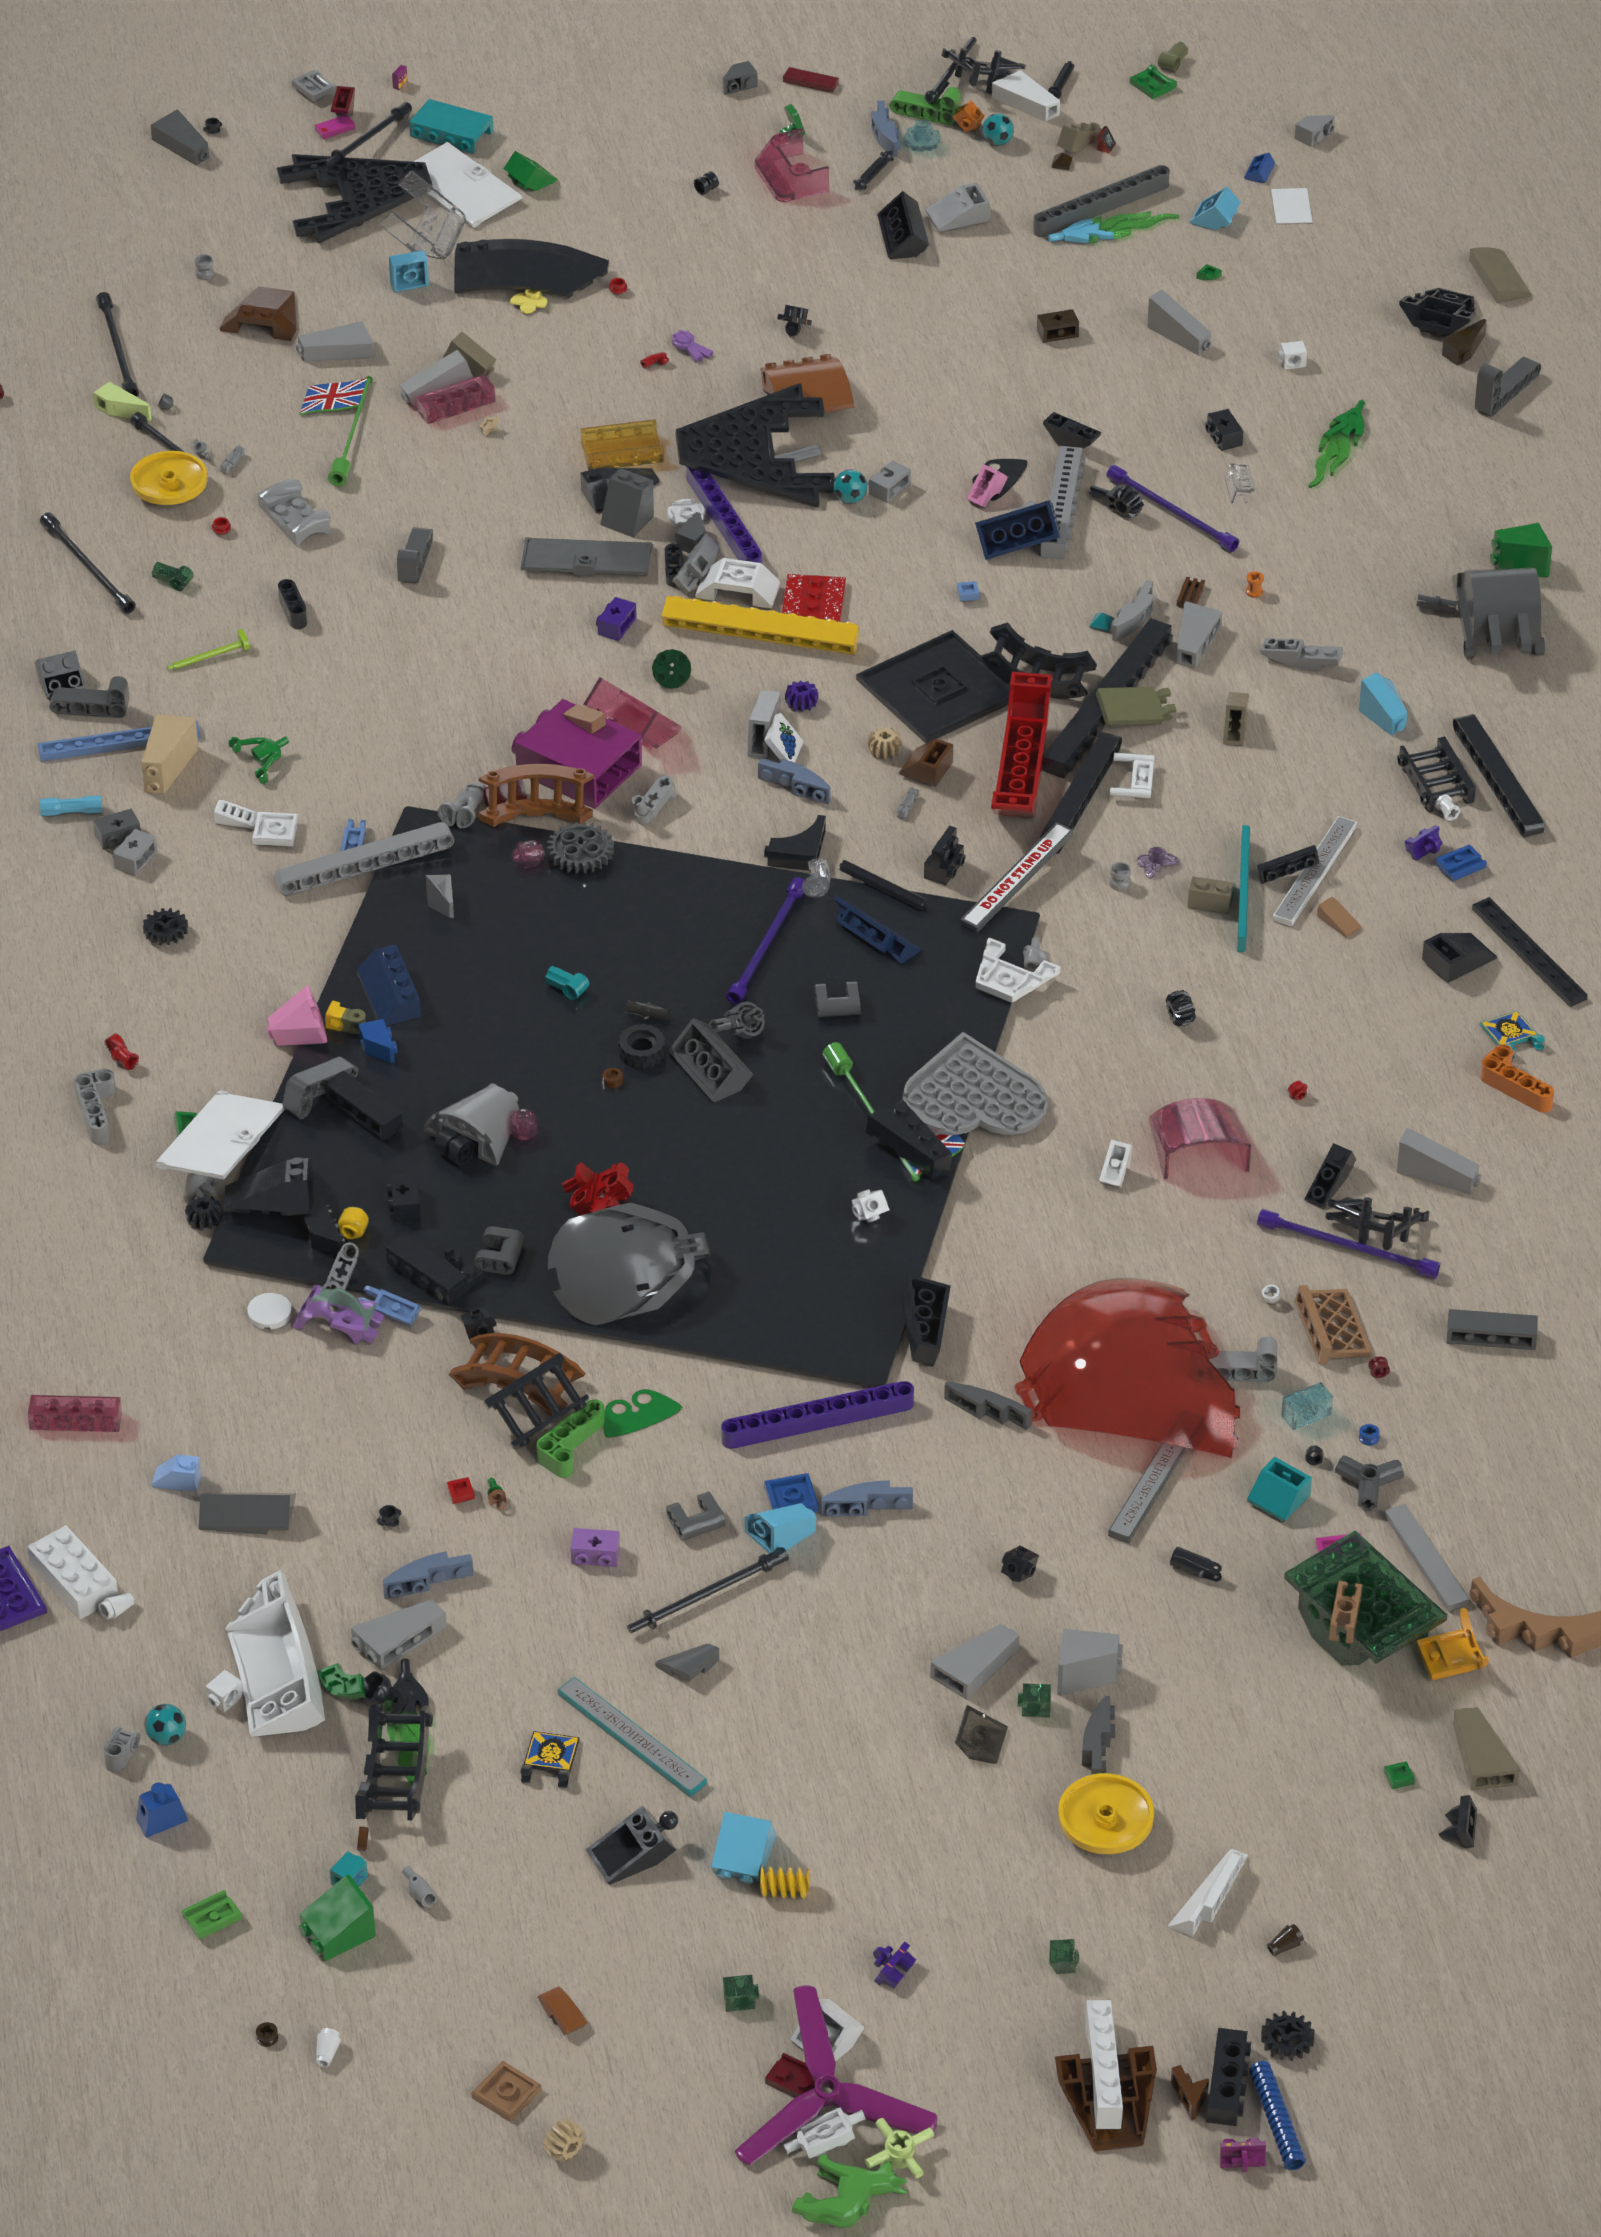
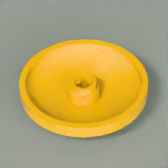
M162 451L150 454L139 460L130 473L133 492L142 500L158 505H175L187 502L197 497L205 489L208 481L205 464L196 456L181 451Z
M1092 1774L1078 1779L1064 1791L1059 1801L1058 1821L1064 1835L1076 1846L1097 1854H1118L1137 1847L1148 1837L1154 1823V1805L1147 1791L1137 1782L1117 1774Z

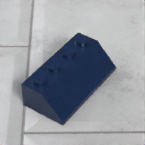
M1050 500L975 522L985 560L1060 538L1057 517L1053 503Z
M397 945L376 949L357 968V972L377 1020L384 1019L385 1024L390 1025L420 1018V998Z

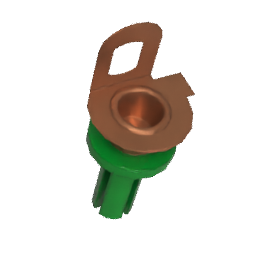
M491 1477L487 1480L489 1485V1504L492 1506L496 1503L498 1510H503L508 1505L506 1494L502 1487L496 1484L495 1478ZM502 1501L505 1502V1505L503 1507L500 1506V1503Z

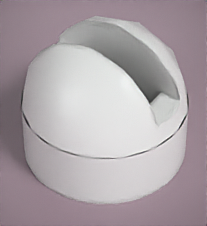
M1276 1285L1265 1286L1262 1290L1263 1299L1268 1304L1278 1302L1280 1299L1279 1288Z

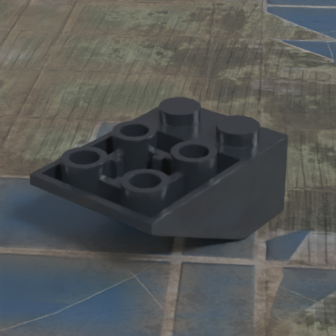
M1439 933L1423 943L1422 960L1447 983L1497 959V956L1472 933Z

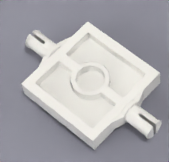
M839 2107L812 2119L796 2131L797 2139L783 2145L787 2154L802 2148L806 2151L809 2159L818 2157L822 2153L825 2154L828 2150L837 2146H844L849 2141L855 2139L852 2125L866 2119L862 2110L848 2116Z

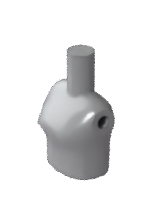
M1038 937L1032 938L1031 946L1027 945L1023 950L1024 967L1031 972H1034L1043 960L1046 961L1047 954L1039 949L1040 939Z
M406 1866L402 1873L409 1880L410 1896L418 1900L426 1908L432 1906L438 1899L437 1894L423 1877L416 1874L410 1866Z

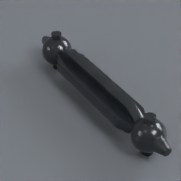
M893 151L881 152L880 155L882 157H879L861 175L860 179L853 181L855 183L854 189H866V184L871 182L887 165V162L894 161Z

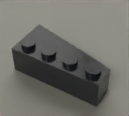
M908 1274L902 1289L911 1358L914 1362L933 1367L941 1348L951 1285Z

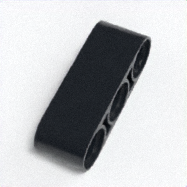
M291 579L281 580L278 583L281 607L290 626L294 629H303L307 626L306 605L295 582Z

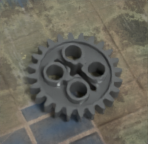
M575 822V826H571L568 823L566 829L560 827V832L554 831V836L550 835V841L547 842L548 855L550 856V861H554V866L560 864V869L562 870L566 867L567 872L574 869L576 874L579 870L586 873L587 869L594 872V867L601 869L602 864L607 865L608 860H611L612 854H614L612 835H607V830L601 831V826L594 828V823L586 826V822H583L582 825Z

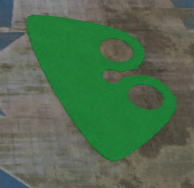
M650 1389L639 1390L632 1396V1403L639 1407L638 1412H633L631 1410L632 1406L625 1400H613L607 1404L604 1411V1433L606 1437L610 1438L638 1431L676 1414L682 1409V1405L659 1392ZM643 1393L649 1394L651 1401L646 1404L639 1403L637 1401L638 1395ZM621 1403L625 1405L626 1410L621 1414H616L612 1411V1406Z

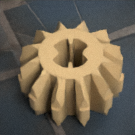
M884 726L883 729L876 728L875 731H871L868 746L871 754L876 755L877 758H893L894 754H899L902 739L899 731H894L893 727L886 729Z
M568 2118L563 2121L559 2120L545 2134L547 2138L543 2140L544 2150L547 2152V2155L560 2163L566 2160L570 2161L572 2156L577 2155L578 2150L583 2148L582 2143L586 2140L585 2132L580 2125Z

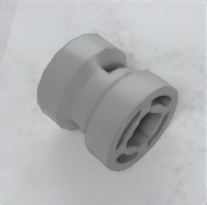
M201 254L195 257L196 277L201 280L211 279L214 276L212 256Z
M1116 862L1111 865L1110 886L1112 889L1123 891L1129 888L1131 868L1127 863Z

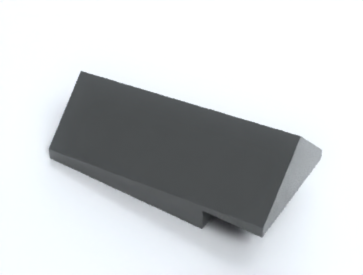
M203 1493L200 1497L199 1530L267 1535L268 1529L289 1530L296 1493Z

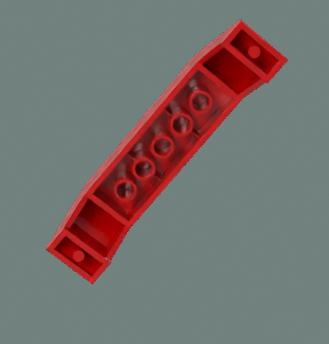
M1012 672L1008 715L996 791H993L991 809L996 815L1035 818L1043 755L1045 754L1052 675Z

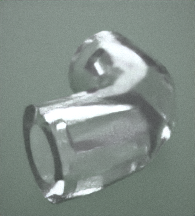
M827 858L811 860L808 862L810 877L804 880L802 889L807 896L820 898L826 895L830 887L829 861Z

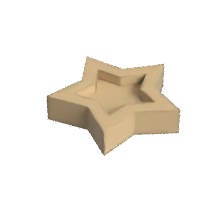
M486 416L485 421L479 425L483 429L485 436L491 431H497L496 425L499 418Z

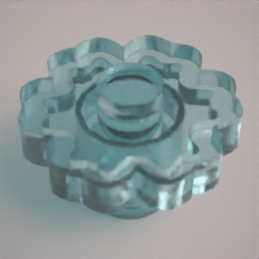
M925 119L917 120L915 125L908 128L907 133L904 134L905 146L911 147L913 151H932L941 142L939 131L934 130L929 121Z

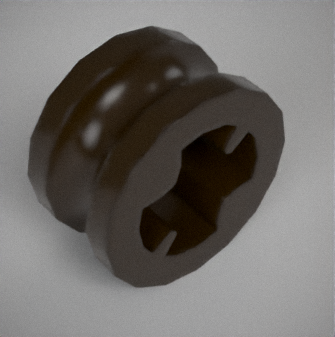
M264 2022L257 2026L256 2039L258 2044L270 2047L277 2043L278 2029L275 2024ZM265 2032H271L269 2036H263Z

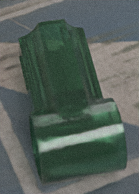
M156 562L152 571V577L168 582L173 589L182 591L194 578V573L187 566H180L178 569Z

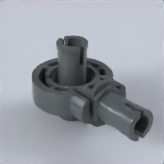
M742 1002L724 1013V1016L727 1018L712 1019L709 1027L716 1026V1028H711L710 1030L713 1033L734 1030L730 1032L731 1036L737 1035L743 1039H751L760 1034L764 1028L763 1010L751 1002Z

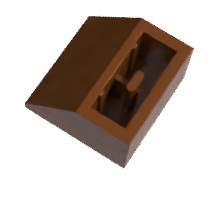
M935 738L917 747L899 771V775L936 786L953 763L954 744Z

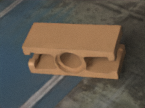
M1339 1581L1330 1624L1329 1640L1338 1641L1339 1635H1336L1337 1627H1342L1347 1630L1346 1643L1352 1644L1361 1602L1362 1584L1355 1585V1594L1351 1598L1344 1597L1345 1588H1347L1348 1583Z

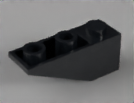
M1332 1144L1304 1198L1305 1201L1322 1208L1327 1205V1200L1331 1199L1342 1186L1356 1162L1353 1151L1337 1144Z

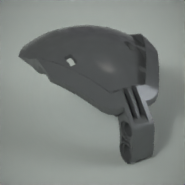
M627 1203L568 1219L553 1240L548 1255V1270L556 1268L561 1289L554 1291V1294L560 1304L574 1317L597 1326L658 1310L691 1277L695 1269V1260L709 1257L711 1254L704 1232L688 1235L687 1229L678 1219L648 1207ZM631 1225H634V1230L628 1232L622 1231L623 1227H629ZM646 1283L649 1285L650 1289L637 1291V1285Z

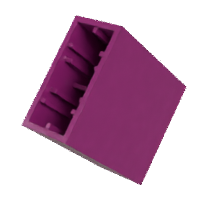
M562 699L550 711L547 709L543 710L538 716L536 724L527 732H519L513 740L511 750L516 756V765L553 764L576 769L581 768L586 770V772L594 774V778L584 784L583 804L596 809L642 766L641 734L609 719H606L605 726L590 734L563 717V713L576 704ZM539 778V784L554 790V779ZM562 780V794L575 800V783Z

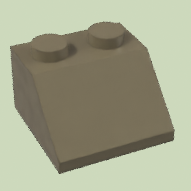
M1192 876L1189 887L1188 908L1229 914L1236 884Z

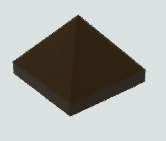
M1063 152L1056 154L1053 159L1052 168L1069 170L1073 157Z

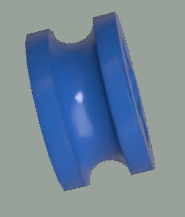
M1373 1424L1361 1426L1359 1429L1360 1442L1368 1446L1377 1444L1379 1441V1428Z

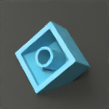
M1226 186L1201 201L1190 223L1214 230L1222 226L1225 228L1232 222L1231 218L1238 212L1237 208L1241 202Z

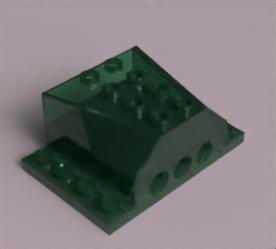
M1356 1530L1284 1573V1579L1299 1592L1298 1609L1311 1637L1342 1666L1360 1665L1368 1659L1377 1664L1411 1642L1428 1637L1429 1631L1447 1621L1448 1614ZM1339 1581L1348 1583L1347 1588H1345L1344 1597L1351 1598L1355 1594V1585L1362 1584L1361 1602L1352 1644L1346 1643L1347 1630L1342 1627H1337L1336 1635H1339L1338 1641L1329 1640L1330 1624Z

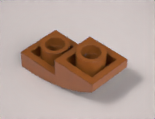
M558 1986L538 1996L548 2017H554L564 2036L587 2024L578 2007L561 1987Z

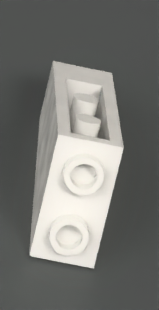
M1021 70L992 83V98L1043 121H1048L1060 115V100Z

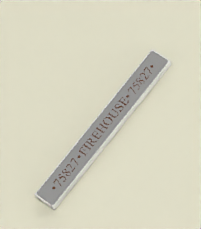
M1340 816L1336 818L1317 847L1319 864L1302 870L1274 913L1273 921L1293 926L1357 827V822Z

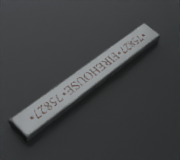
M1184 1409L1182 1410L1108 1530V1536L1130 1543L1202 1425L1203 1416Z

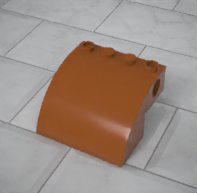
M831 354L820 355V359L814 360L813 357L801 358V362L785 360L781 365H776V362L766 363L765 367L760 368L763 390L770 394L801 383L803 397H822L825 412L855 408L845 369L840 360L836 357H831Z

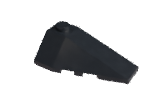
M595 468L580 472L581 491L595 513L603 511L609 480L620 468ZM622 468L653 480V485L659 483V478L652 468Z

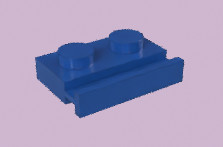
M1469 844L1436 858L1435 865L1446 876H1450L1453 882L1486 868L1487 861L1482 860V856Z

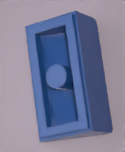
M1270 152L1254 156L1244 176L1245 180L1260 183L1267 181L1275 165Z

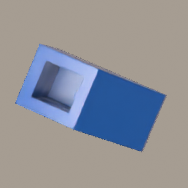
M384 1019L359 1024L360 1041L365 1054L394 1063L397 1045L395 1041H391L390 1026L386 1027Z

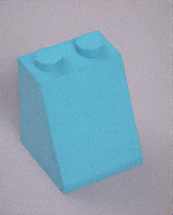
M724 1812L711 1865L716 1876L723 1879H730L731 1876L740 1878L741 1882L753 1884L754 1881L760 1882L761 1867L763 1866L765 1870L776 1837V1831L772 1822Z

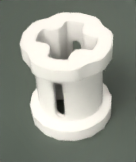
M1442 795L1435 802V808L1444 814L1446 820L1453 821L1461 813L1460 807L1453 804L1449 795Z

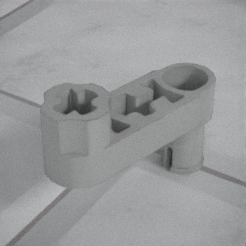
M660 776L645 796L636 795L632 798L635 808L634 815L639 824H648L655 818L666 802L676 798L675 785L670 776Z
M349 1242L342 1246L323 1288L332 1289L334 1286L336 1289L346 1290L359 1256V1249L354 1243ZM354 1250V1255L349 1257L347 1255L348 1252ZM340 1258L347 1262H352L351 1266L346 1264L345 1271L347 1275H342L341 1278H338L336 1269H341L343 1262H339Z

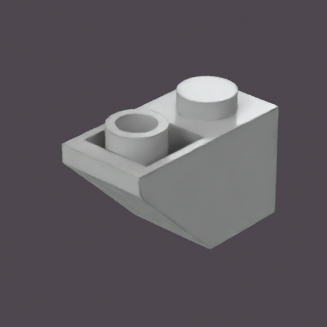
M1306 116L1295 124V139L1310 147L1314 146L1333 133L1335 129V116Z

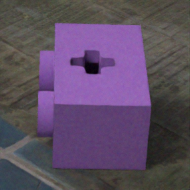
M574 1528L571 1542V1564L617 1567L620 1550V1531Z

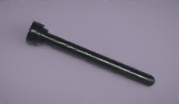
M137 412L131 417L130 423L136 429H144L171 451L185 452L148 423L147 417L142 413Z

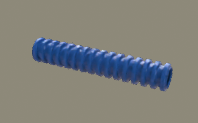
M1267 2061L1254 2063L1250 2067L1249 2072L1259 2094L1258 2096L1275 2138L1277 2148L1282 2156L1281 2159L1284 2162V2167L1287 2170H1297L1306 2163V2158L1296 2137L1297 2134L1289 2118V2113L1287 2112L1276 2078L1273 2075L1271 2065Z

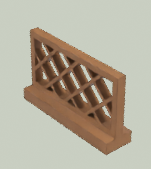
M1299 1285L1294 1302L1318 1364H1327L1329 1358L1370 1357L1372 1350L1348 1290H1309L1308 1285ZM1343 1297L1344 1303L1342 1304L1333 1298ZM1313 1298H1320L1324 1303L1320 1304L1314 1301ZM1329 1303L1332 1306L1338 1308L1337 1311L1334 1312L1333 1310L1327 1308V1304ZM1343 1311L1351 1317L1347 1319L1340 1315V1312ZM1320 1312L1330 1316L1329 1320L1319 1315ZM1336 1319L1344 1325L1341 1328L1332 1323V1321ZM1328 1327L1337 1333L1333 1336L1326 1332L1325 1329ZM1347 1327H1350L1354 1329L1357 1333L1356 1335H1354L1346 1331L1345 1329ZM1342 1335L1348 1338L1350 1341L1349 1343H1346L1340 1340L1338 1337ZM1355 1342L1362 1346L1363 1349H1357L1352 1344ZM1334 1343L1343 1349L1333 1350L1331 1345Z

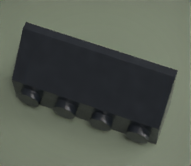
M902 191L877 213L889 259L917 257L927 249L929 242L919 204L907 193Z

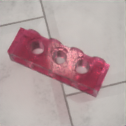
M485 375L418 396V413L427 424H431L496 402L495 386Z
M31 1395L28 1409L29 1430L120 1431L122 1418L121 1397Z

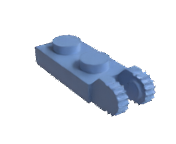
M348 819L340 851L364 845L366 820H361L360 827L354 828V820Z
M371 1286L364 1288L366 1294L376 1298L374 1301L377 1303L376 1311L385 1317L412 1327L421 1311L420 1305L382 1289L378 1290ZM359 1297L358 1299L361 1301H371L363 1297Z

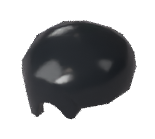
M373 1671L364 1678L366 1697L359 1698L358 1700L369 1707L373 1704H383L389 1698L392 1690L390 1679L377 1671Z

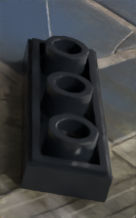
M1312 845L1257 865L1261 883L1271 882L1280 877L1291 875L1297 871L1319 864L1318 851L1316 846Z

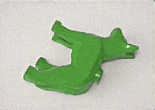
M822 2153L817 2162V2165L821 2166L817 2176L837 2183L839 2195L838 2197L818 2200L806 2192L802 2199L797 2197L792 2206V2213L802 2215L809 2222L824 2223L838 2228L851 2227L861 2216L865 2217L870 2208L869 2201L872 2196L890 2192L906 2194L907 2191L901 2185L905 2184L907 2180L897 2177L890 2161H885L878 2170L871 2171L862 2167L833 2162L828 2159V2155Z

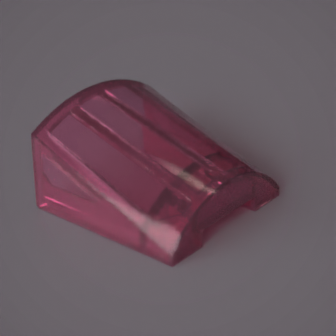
M1189 1098L1170 1103L1149 1117L1164 1180L1168 1179L1169 1156L1171 1153L1186 1147L1205 1143L1237 1144L1244 1172H1249L1251 1143L1235 1110L1231 1106L1215 1099Z

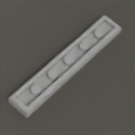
M1406 1504L1385 1510V1518L1447 1611L1468 1605L1469 1598Z

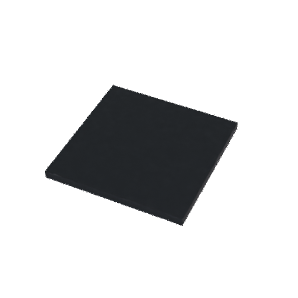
M953 630L856 674V680L924 743L935 738L938 739L1009 704L1010 684L997 676L984 663L981 655Z

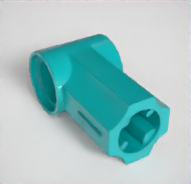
M554 966L548 969L545 976L546 983L561 989L570 1000H576L590 985L588 979L583 974L576 973L572 975Z

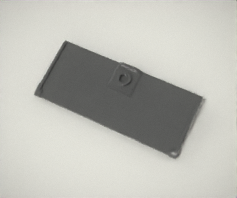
M525 537L521 571L573 572L577 576L591 577L595 573L648 575L653 544L652 542Z

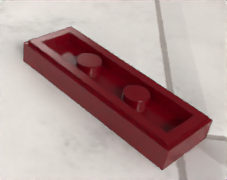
M789 67L783 76V82L833 93L839 84V78Z

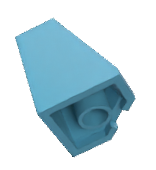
M1377 672L1361 680L1359 711L1390 735L1406 728L1407 710L1393 682Z
M802 1503L746 1515L744 1517L745 1533L770 1554L781 1547L788 1550L816 1532L817 1518L815 1513L811 1509H807Z

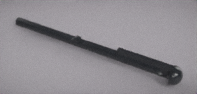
M971 37L964 46L967 49V54L977 41L975 37ZM952 62L935 87L925 93L927 103L934 104L937 102L950 84L948 80L956 70L957 64L955 62Z

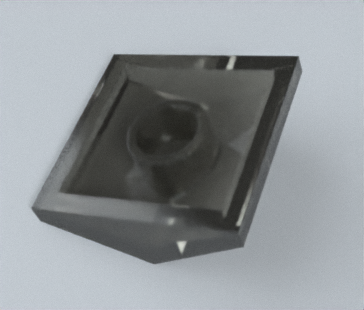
M967 1705L964 1709L954 1743L969 1759L996 1764L1008 1726Z

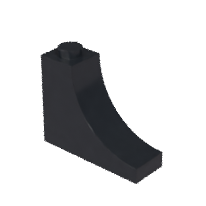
M818 815L812 826L797 835L783 838L771 837L769 846L765 845L764 858H767V866L816 872L826 833V816Z

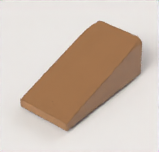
M578 704L563 713V717L590 734L606 725V715L604 713Z
M1330 897L1318 905L1317 916L1345 937L1361 929V925L1334 897Z

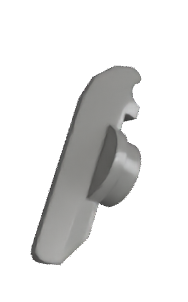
M196 438L193 441L194 451L196 454L210 459L211 457L206 451L207 444L198 441Z

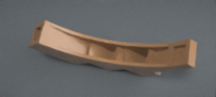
M1481 1577L1472 1579L1470 1597L1482 1609L1484 1617L1488 1619L1486 1632L1498 1645L1522 1636L1524 1642L1529 1644L1534 1651L1558 1642L1560 1648L1565 1650L1571 1658L1601 1646V1610L1579 1616H1550L1534 1613L1514 1606L1495 1595Z

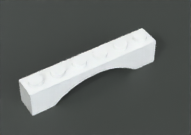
M1086 2000L1085 2029L1092 2061L1096 2129H1121L1123 2104L1111 2000Z

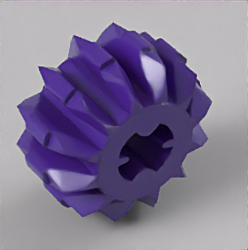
M800 680L799 682L793 681L792 685H787L785 700L788 708H794V711L801 710L803 712L804 710L811 711L812 707H816L819 692L815 684Z

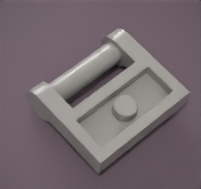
M317 70L310 71L292 80V86L313 102L329 94L335 95L337 89L336 84H331Z

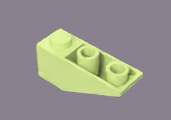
M111 382L93 392L95 408L107 415L131 418L135 413L140 412L147 417V421L151 420L150 404Z

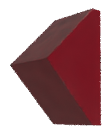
M337 86L331 106L332 113L353 115L355 87Z

